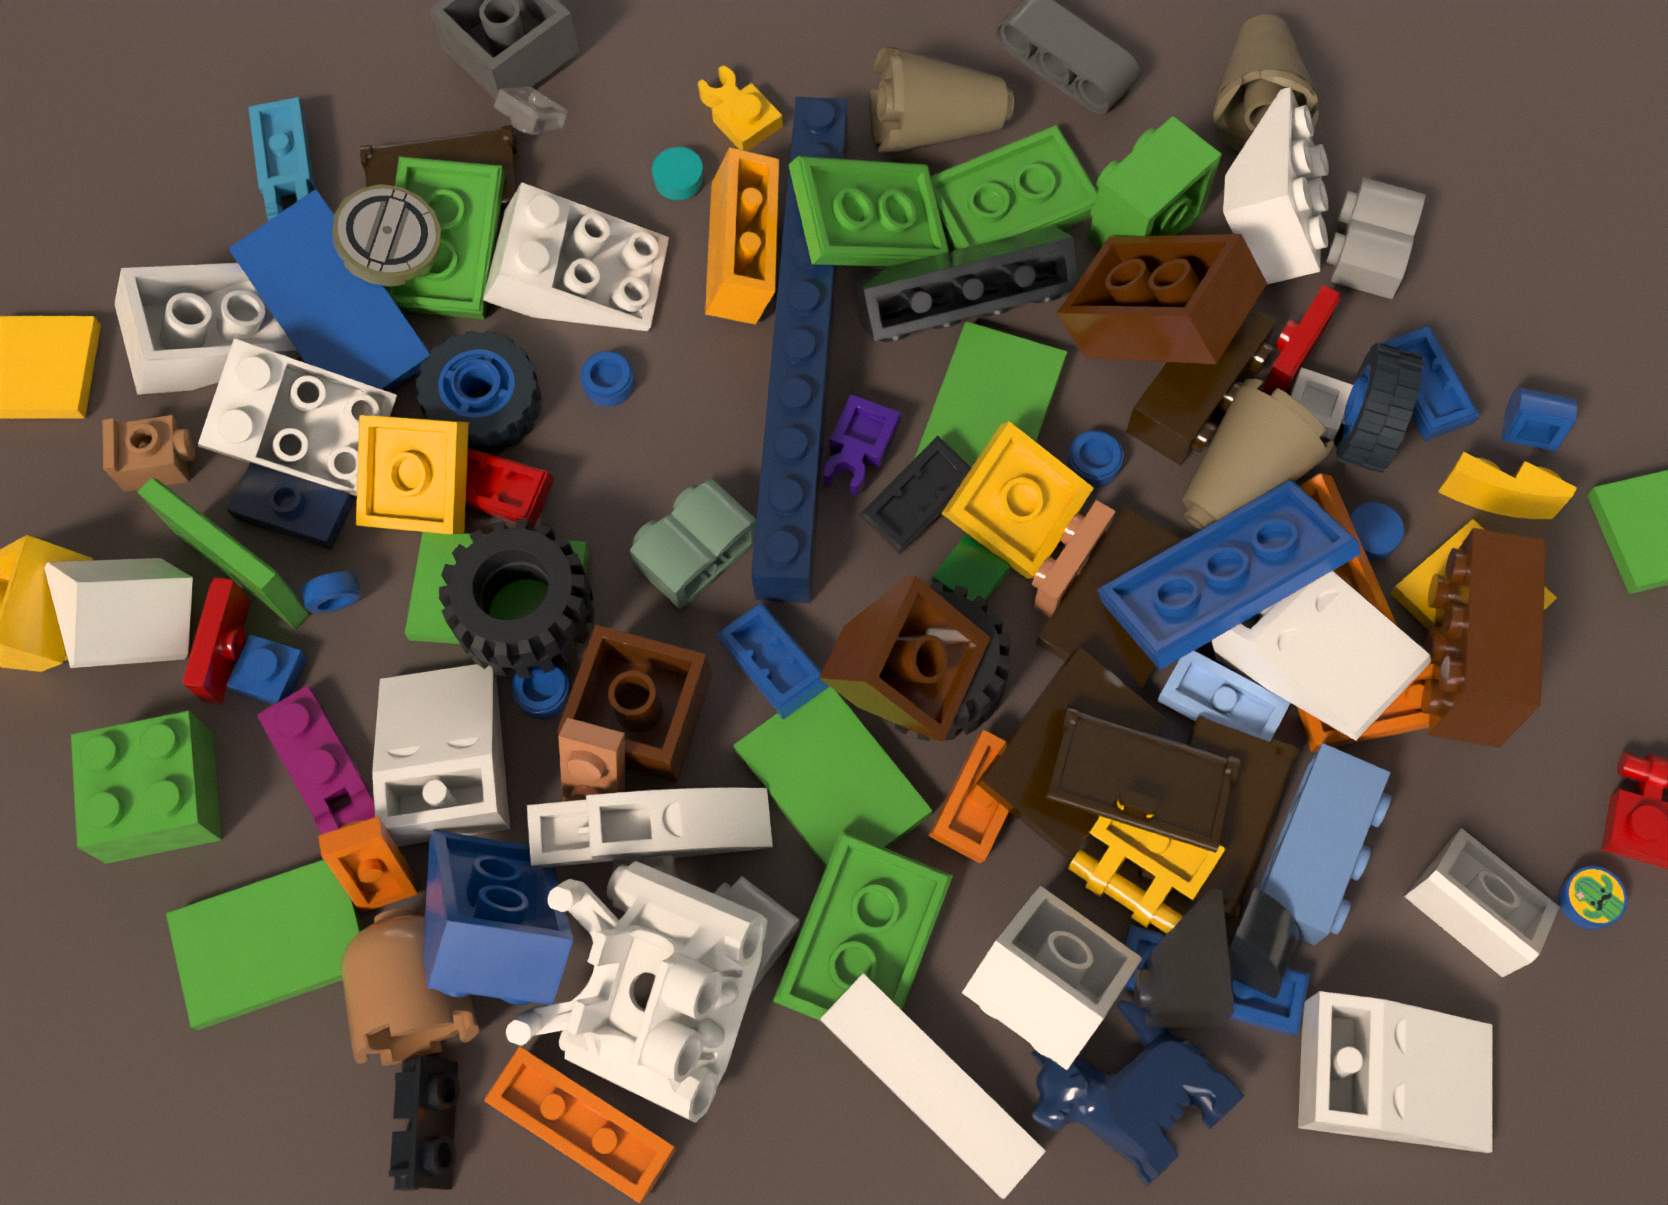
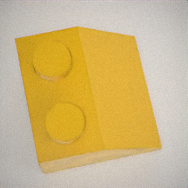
M25 535L0 549V667L42 672L63 664V661L68 660L44 568L47 562L93 561V558L29 535Z

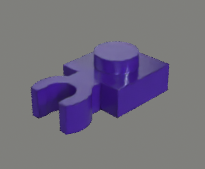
M850 394L829 439L830 449L839 453L831 456L825 463L823 470L824 484L831 486L837 473L847 471L854 476L850 483V494L854 496L859 495L865 486V462L877 467L881 466L899 427L901 412Z

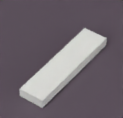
M864 973L819 1019L1000 1198L1005 1199L1046 1152Z

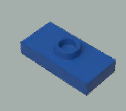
M1430 326L1381 342L1384 345L1422 355L1423 374L1412 419L1424 441L1475 423L1480 415Z
M763 602L716 633L720 644L782 719H785L830 687L819 679L822 671Z

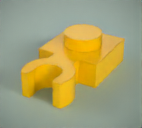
M722 65L718 68L719 79L723 85L721 88H712L703 79L698 81L700 99L705 105L713 108V122L739 150L748 152L783 128L782 114L752 83L739 90L736 86L735 74L728 67Z

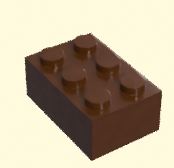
M1242 234L1108 237L1057 314L1087 359L1217 364L1267 285V282Z
M1473 528L1459 549H1451L1443 572L1433 575L1428 592V606L1436 608L1435 625L1430 627L1425 643V651L1430 654V658L1434 663L1432 679L1429 678L1426 681L1421 703L1422 712L1430 714L1428 736L1500 748L1541 705L1546 540Z

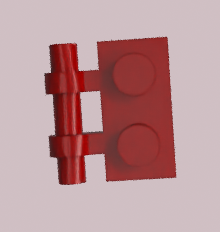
M1624 752L1618 762L1617 774L1638 780L1636 793L1619 789L1610 795L1601 850L1668 869V803L1661 801L1663 789H1668V758L1651 753L1644 758Z

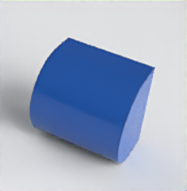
M1517 387L1513 391L1505 411L1501 440L1557 451L1576 422V399Z

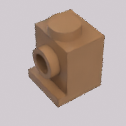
M173 415L117 423L114 418L102 420L103 469L124 492L139 490L150 478L154 480L157 478L165 485L189 482L188 461L195 459L194 440L191 432L188 429H183Z

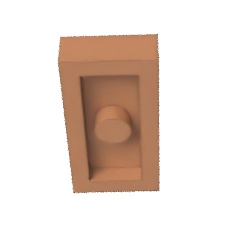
M1096 500L1085 517L1079 513L1074 515L1061 538V542L1066 544L1065 548L1057 560L1048 556L1032 581V586L1038 589L1033 609L1049 618L1052 616L1112 525L1115 510Z
M567 718L558 736L563 802L587 800L586 795L626 792L625 733Z

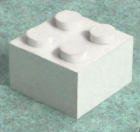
M1040 885L995 941L962 993L978 1004L987 1015L998 1019L1031 1043L1033 1048L1040 1054L1051 1058L1067 1070L1102 1022L1142 958Z

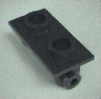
M416 1056V1060H403L401 1072L395 1073L393 1119H412L411 1131L392 1132L391 1162L388 1177L395 1178L394 1190L415 1191L420 1190V1188L452 1189V1170L456 1161V1148L454 1144L456 1103L459 1098L458 1062Z

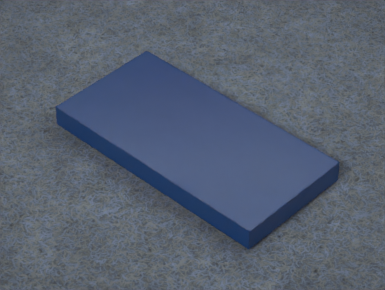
M316 189L228 248L305 363L390 392L418 373L423 360H427L431 355L385 286L366 282L352 275L343 265V260L335 252L332 243L334 212Z
M1290 479L1097 590L1103 605L1157 668L1161 670L1359 556V543L1353 535Z

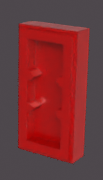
M1323 285L1300 323L1292 319L1289 320L1275 345V348L1282 352L1274 363L1262 392L1269 396L1277 388L1285 393L1287 392L1328 326L1341 299L1339 297L1340 293Z
M468 448L465 507L516 522V520H528L532 528H534L555 478L548 471Z
M214 578L211 581L182 681L184 686L202 702L222 705L227 689L226 684L230 678L234 661L238 660L246 642L243 628L251 599L234 580Z

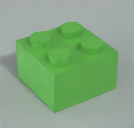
M1174 116L1157 130L1154 128L1148 129L1138 139L1132 153L1121 162L1118 160L1112 161L1100 174L1096 186L1099 188L1096 203L1090 212L1093 218L1088 240L1101 249L1108 237L1181 235L1204 213L1221 153Z
M190 711L71 734L77 848L107 864L222 840L213 731Z

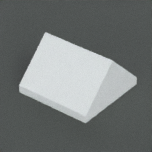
M161 558L47 562L44 569L70 668L184 660L187 657L193 577Z
M1462 828L1451 838L1404 896L1501 977L1532 963L1540 955L1559 910L1557 904Z

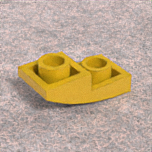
M1463 452L1447 474L1438 492L1455 501L1499 515L1526 519H1553L1572 498L1577 487L1563 481L1554 471L1544 467H1536L1524 461L1512 477L1502 472L1492 461L1484 458H1475Z

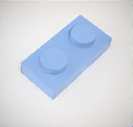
M1192 651L1180 658L1157 700L1193 721H1196L1197 716L1269 742L1290 705V702L1196 651Z

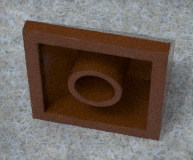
M907 575L844 625L819 679L858 708L933 740L944 742L990 637L916 575Z

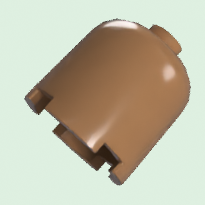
M407 908L388 910L375 916V924L363 929L352 938L342 955L341 970L353 1057L357 1064H364L368 1061V1054H380L382 1066L400 1064L403 1060H416V1056L432 1057L442 1053L440 1041L459 1034L460 1041L466 1043L479 1033L471 994L464 997H454L446 995L439 990L427 988L423 960L425 915H412L411 910Z

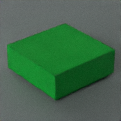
M964 535L933 575L932 583H943V592L953 593L955 586L958 585L968 589L967 599L973 602L978 595L988 601L1008 575L1011 565Z

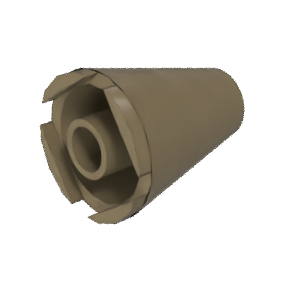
M1262 14L1250 18L1242 25L1214 102L1213 122L1219 131V138L1226 146L1239 153L1281 89L1291 87L1298 106L1306 105L1312 118L1313 130L1319 119V101L1287 23L1278 16Z
M883 47L878 52L873 73H882V78L878 89H871L870 124L874 144H881L877 150L879 153H895L998 131L1003 127L1005 120H1010L1012 117L1014 94L1012 89H1007L1003 78L896 47Z
M1256 378L1246 379L1237 390L1182 498L1183 504L1188 509L1184 513L1187 521L1200 531L1290 479L1294 482L1326 459L1334 447L1333 440L1323 444L1320 437L1326 429L1306 407L1278 388L1269 396L1257 390L1263 381Z

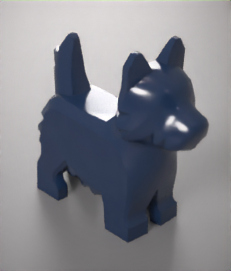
M1120 1000L1117 1008L1138 1034L1144 1050L1116 1075H1106L1079 1057H1076L1066 1070L1051 1058L1034 1050L1031 1055L1041 1067V1070L1036 1078L1040 1097L1032 1112V1117L1039 1125L1056 1131L1074 1122L1085 1125L1107 1146L1131 1163L1137 1170V1177L1147 1187L1179 1156L1166 1137L1167 1132L1165 1130L1173 1128L1174 1120L1182 1117L1184 1114L1182 1107H1198L1202 1111V1122L1210 1130L1245 1095L1227 1075L1212 1068L1208 1058L1199 1047L1192 1045L1187 1039L1170 1035L1163 1016L1158 1015L1154 1017L1150 1003L1146 1002L1139 1006L1134 1002Z

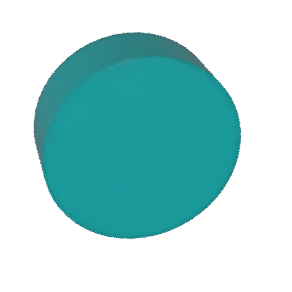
M673 147L666 149L655 158L652 164L655 188L662 196L668 199L685 200L691 198L703 186L704 172L702 161L694 151L688 148Z

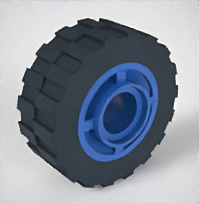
M468 331L464 335L458 337L453 335L447 338L446 342L440 346L436 345L430 351L431 355L429 358L423 360L420 366V377H417L416 388L419 394L417 398L424 418L469 422L468 448L484 453L493 452V454L504 452L503 449L511 445L514 447L520 443L521 438L526 433L529 434L533 429V422L535 418L539 417V400H541L536 371L533 362L530 363L526 351L522 347L519 349L512 339L506 336L504 338L499 337L495 332L490 331L485 333ZM478 389L490 390L487 395L480 398L468 397L473 391Z
M1376 342L1375 345L1371 346L1357 373L1345 406L1336 444V458L1338 461L1383 473L1390 466L1403 441L1413 414L1415 402L1417 401L1423 374L1422 355Z

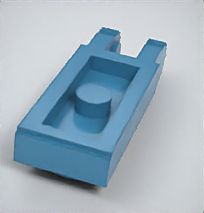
M299 97L248 107L258 187L264 197L268 221L284 211L280 197L296 194L299 201L315 190L305 110Z

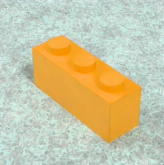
M729 147L711 183L705 315L756 325L775 293L779 159Z

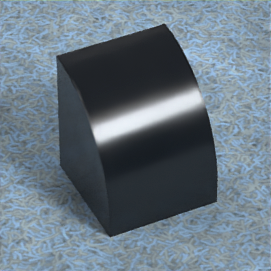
M1254 888L1236 925L1218 973L1276 999L1299 941L1298 926L1287 909L1268 894Z

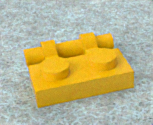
M1117 802V806L1123 810L1124 806ZM1100 816L1091 829L1090 834L1108 845V850L1101 861H1098L1080 849L1068 869L1087 881L1085 888L1097 896L1102 897L1105 893L1133 911L1131 918L1147 928L1151 923L1171 936L1181 922L1183 915L1164 904L1166 897L1171 889L1174 888L1194 901L1226 851V848L1219 845L1216 853ZM1126 858L1156 876L1147 892L1118 874L1119 868Z

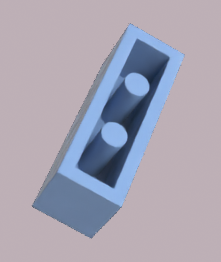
M1324 743L1319 746L1307 763L1257 888L1277 900L1287 909L1298 926L1299 939L1313 946L1329 935V932L1335 935L1340 932L1351 906V901L1343 898L1350 878L1357 881L1361 877L1371 854V847L1363 844L1370 825L1379 827L1392 798V795L1383 792L1391 772Z

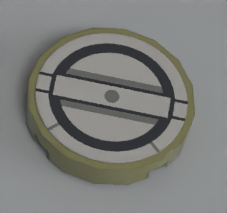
M379 184L360 188L344 198L334 214L332 243L335 252L338 253L339 257L343 260V265L352 275L366 282L391 287L406 284L408 279L415 278L418 275L420 278L428 273L439 256L441 227L435 211L421 196L403 187Z

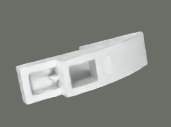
M689 788L586 795L587 800L527 805L530 859L533 869L654 857V860L773 848L767 788Z

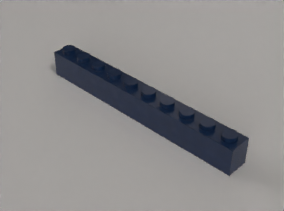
M796 97L790 163L798 156L846 159L848 142L847 99ZM790 170L788 174L751 578L755 600L811 604L838 265H812Z

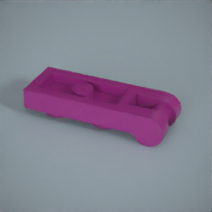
M308 685L257 714L258 719L310 810L321 835L340 829L343 825L352 821H365L375 818L373 794L317 696ZM349 794L352 803L335 813L331 804Z

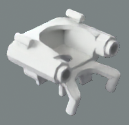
M637 861L629 866H619L612 874L607 886V896L610 900H613V907L625 912L620 921L584 882L573 879L562 882L550 891L548 904L552 909L561 912L568 910L592 935L593 946L588 963L594 965L593 974L588 985L572 1001L535 1006L533 1009L523 1011L508 1025L506 1029L508 1040L518 1045H523L534 1035L562 1031L559 1046L561 1050L565 1051V1059L696 1123L708 1111L716 1094L717 1086L727 1069L760 965L768 920L756 911ZM648 972L654 974L656 978L646 1010H644L635 1000L634 985L641 974Z

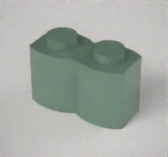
M712 478L699 486L691 485L686 488L675 500L674 510L670 515H667L658 522L652 520L642 526L634 536L633 546L630 549L634 567L679 609L697 598L721 572L736 563L754 545L756 518Z

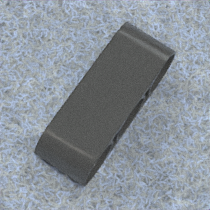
M1022 0L996 26V37L1007 53L1094 113H1106L1140 77L1139 66L1128 51L1054 0Z

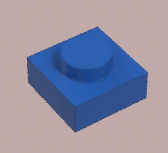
M250 634L226 686L234 693L274 705L292 694L307 661V656L301 650Z

